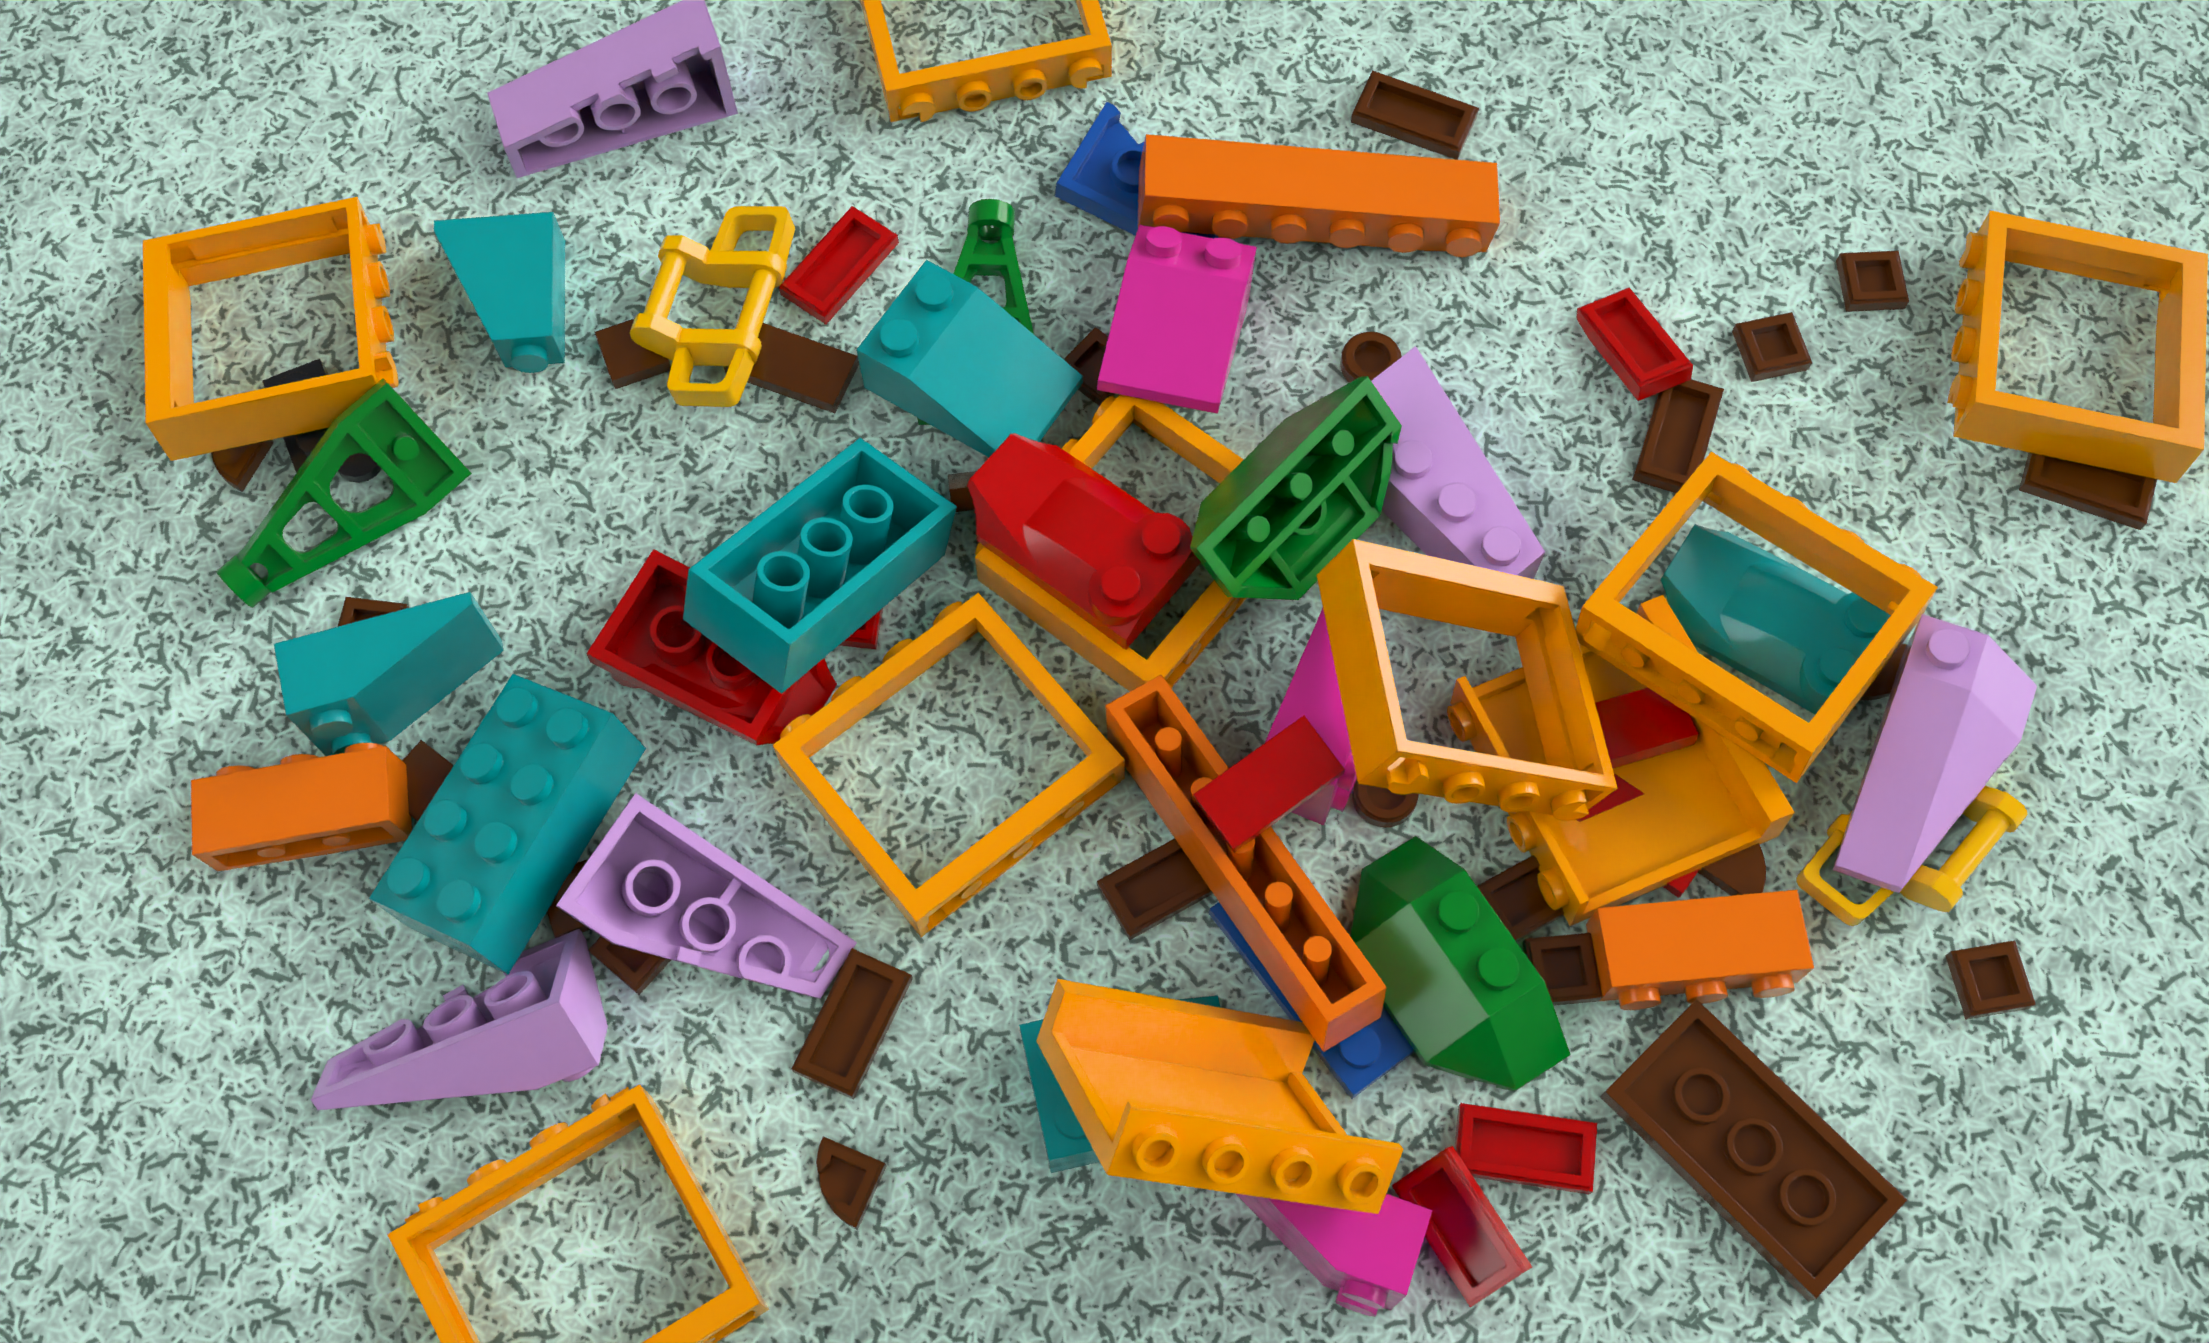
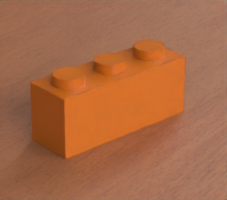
M377 743L353 744L346 747L344 753L324 757L310 754L290 755L281 759L279 765L256 769L242 765L228 766L219 769L216 772V776L191 780L192 855L216 871L406 841L412 832V819L408 808L406 764L387 746Z
M1798 890L1597 908L1586 923L1587 933H1591L1602 993L1600 1001L1619 1000L1620 1009L1622 1010L1651 1008L1661 1004L1660 996L1684 993L1689 1004H1692L1696 999L1701 1004L1711 1003L1727 998V989L1752 987L1753 996L1757 998L1781 996L1795 990L1794 983H1798L1814 969Z

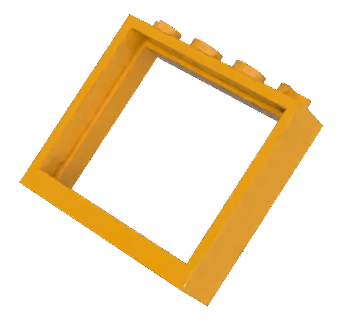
M860 0L891 122L919 117L920 122H924L932 118L935 113L957 108L968 112L979 111L987 107L991 101L1015 96L1021 100H1032L1042 96L1049 89L1068 85L1083 89L1087 88L1088 81L1112 77V45L1098 0H1076L1086 36L899 74L881 0Z
M358 197L143 240L145 423L170 461L329 428L335 418L381 379L384 378L392 388L398 387L399 381L396 366L391 353L386 350V343L394 341V330L388 310L384 305L382 306V298L390 297V286L384 266L378 261V255L386 253L385 239L379 223L370 225ZM350 253L359 359L358 369L194 403L189 286Z
M1990 210L1978 232H1969L1966 236V249L1959 260V266L1968 269L1967 278L1964 279L1959 289L1955 304L1956 314L1963 315V322L1955 336L1951 352V360L1959 363V371L1952 382L1947 403H1952L1953 407H1956L1953 437L2177 483L2204 450L2208 254ZM2005 261L2159 292L2155 343L2153 423L1995 391Z
M1119 395L1117 398L1114 396L1106 398L1096 410L1092 418V426L1079 441L1072 438L1061 448L1092 469L1130 425L1134 423L1218 483H1221L1244 460L1163 403L1125 395ZM978 543L975 550L978 581L1128 691L1136 689L1159 675L1164 677L1172 689L1247 599L1227 597L1214 580L1146 660L1130 647L1126 650L981 543Z
M1710 452L1585 602L1575 630L1581 645L1797 783L1916 626L1938 587L1922 578L1912 567L1899 564L1865 544L1855 533L1840 529L1808 510L1798 499L1785 496L1756 479L1743 466L1730 463L1715 453ZM1702 502L1707 503L1891 615L1809 723L1619 603Z
M1352 539L1317 574L1358 784L1387 788L1395 794L1418 793L1443 797L1446 801L1455 804L1474 802L1498 806L1505 812L1529 811L1553 815L1555 819L1560 821L1576 820L1588 815V810L1618 789L1564 586ZM1379 609L1515 637L1547 765L1408 741L1404 730Z
M979 592L965 603L957 601L944 608L936 616L930 629L915 640L907 638L898 642L885 654L880 666L864 678L855 676L844 682L834 692L830 703L812 716L804 714L793 720L781 732L780 740L773 744L780 765L920 937H923L1125 779V759ZM977 632H980L1087 757L915 889L809 758Z
M640 1084L631 1090L626 1087L611 1097L606 1094L602 1095L591 1105L592 1113L570 1126L566 1122H562L541 1131L529 1142L530 1150L508 1163L504 1159H500L482 1166L467 1178L468 1187L446 1200L443 1197H435L418 1205L420 1211L406 1218V1224L387 1234L440 1342L480 1343L434 1249L617 1139L642 1126L730 1287L642 1343H717L769 1309L652 1096Z

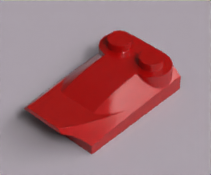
M1012 433L975 472L967 484L976 515L977 541L1125 650L1201 563L1190 549L1193 536L1189 526L1181 518L1170 513L1154 512L1057 445L1038 442Z
M653 549L586 653L590 663L610 672L612 678L622 686L633 689L641 688L755 745L775 744L780 740L781 732L789 723L804 714L812 716L825 706L837 686L825 658L781 694L683 620L690 567Z

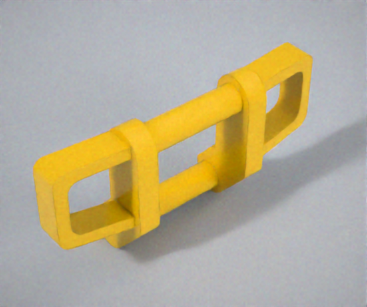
M735 206L730 208L724 216L711 250L683 235H667L663 239L658 253V258L661 262L644 312L635 316L630 330V337L641 347L673 361L667 381V388L676 404L680 406L732 407L740 401L762 347L758 336L773 290L782 284L787 269L786 263L795 232V225L786 207ZM746 231H774L769 251H734L739 237ZM682 275L702 284L728 288H749L736 328H682L681 325L668 320L667 318ZM693 366H729L725 378L719 383H689Z
M1984 786L1973 802L1962 813L1971 821L1977 822L1976 825L1939 870L1921 865L1900 893L1909 900L1935 910L1950 912L1963 896L1961 886L2005 832H2015L2028 814L2025 806L2007 792ZM1850 812L1848 815H1839L1827 829L1829 838L1796 877V882L1802 890L1842 922L1849 926H1856L1892 895L1894 891L1881 887L1865 903L1855 904L1820 876L1821 866L1839 845L1841 846L1851 815Z

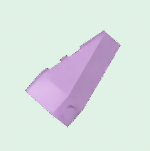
M1924 614L1921 615L1904 650L1833 867L1834 871L1900 893L1941 842L1948 830L2020 743L2037 685L1989 635Z
M637 793L627 803L556 905V907L612 944L821 999L840 970L851 949L857 944L856 941ZM829 949V957L826 964L820 970L812 972Z
M577 929L523 951L509 975L505 974L506 977L473 998L469 996L464 985L443 995L445 1002L437 1006L426 1017L423 1026L418 1029L409 1019H400L329 1059L311 1098L312 1103L317 1110L527 1091L537 1090L560 1080L570 1082L585 1076L595 1066L599 1065L608 1025L587 942L581 930Z

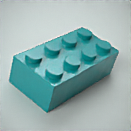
M859 438L689 568L683 620L782 694L945 556L957 506L865 440Z
M512 674L369 899L407 927L509 975L554 901L559 889L571 873L643 755L646 747L613 713Z

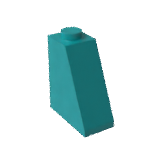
M554 212L434 221V233L504 366L513 367L525 373H537L545 370L548 364L565 363V239Z

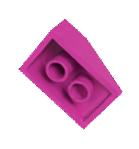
M1139 225L1127 259L1098 377L1097 390L1218 414L1248 305L1257 247L1239 244L1229 238L1213 239L1181 233L1165 226L1150 227Z
M1322 608L1265 742L1305 715L1345 768V773L1292 811L1294 814L1324 825L1331 808L1341 812L1344 811L1357 776L1324 610Z
M1236 1194L1323 1286L1338 1291L1335 1302L1340 1306L1360 1314L1376 1317L1378 1309L1385 1308L1391 1311L1407 1295L1432 1210L1386 1194L1379 1214Z

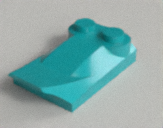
M1694 524L1660 579L1668 604L1695 647L1813 714L1819 711L1891 616L1855 593L1847 594L1729 532L1717 531Z

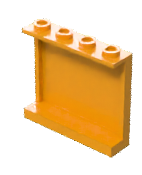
M1664 595L1640 604L1636 614L1697 652ZM1579 643L1595 702L1647 688ZM1523 667L1475 687H1471L1466 676L1456 679L1450 702L1451 705L1447 707V715L1450 725L1460 741L1470 740L1477 753L1547 765ZM1690 715L1699 733L1695 745L1613 769L1615 774L1645 793L1644 795L1581 822L1577 820L1560 821L1555 819L1553 815L1529 811L1508 812L1507 826L1517 848L1523 853L1529 851L1531 856L1534 855L1540 864L1538 868L1540 873L1537 876L1538 884L1544 899L1553 910L1563 908V915L1569 926H1572L1590 918L1597 908L1621 905L1665 886L1672 880L1700 868L1702 869L1704 866L1758 843L1760 845L1778 837L1795 812L1767 765Z
M1057 979L1036 1042L1107 1175L1379 1214L1404 1149L1399 1143L1346 1134L1302 1074L1315 1041L1303 1022Z

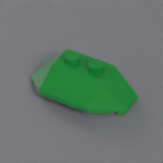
M1361 376L1285 418L1201 502L1190 549L1227 597L1299 600L1317 582V574L1352 539L1357 540L1381 515L1391 474L1393 444H1398L1402 425L1369 377Z
M1417 836L1362 868L1350 937L1386 985L1387 989L1383 1006L1423 1065L1467 1079L1496 1085V1088L1515 1092L1571 1055L1545 981L1464 868Z

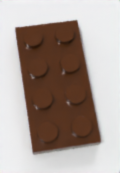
M1697 999L1600 1096L1808 1302L1819 1297L1907 1201L1890 1182Z

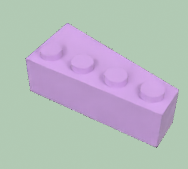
M682 0L487 93L503 147L517 178L738 114L721 46L705 0Z
M1415 346L1371 381L1402 425L1398 444H1393L1391 474L1382 511L1428 556L1534 579L1545 550Z

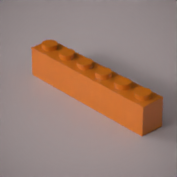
M1146 134L1139 166L1138 227L1139 225L1150 227L1165 226L1181 233L1215 234L1220 238L1229 239L1239 237L1267 238L1285 244L1305 241L1331 243L1340 248H1353L1356 246L1383 247L1401 253L1416 250L1447 251L1452 256L1468 257L1478 252H1487L1500 225L1497 163Z
M1159 675L1106 704L1108 741L1125 759V767L1322 1051H1327L1381 1018L1387 989L1386 985L1272 827H1269L1233 853L1193 797L1195 792L1229 768L1164 677Z

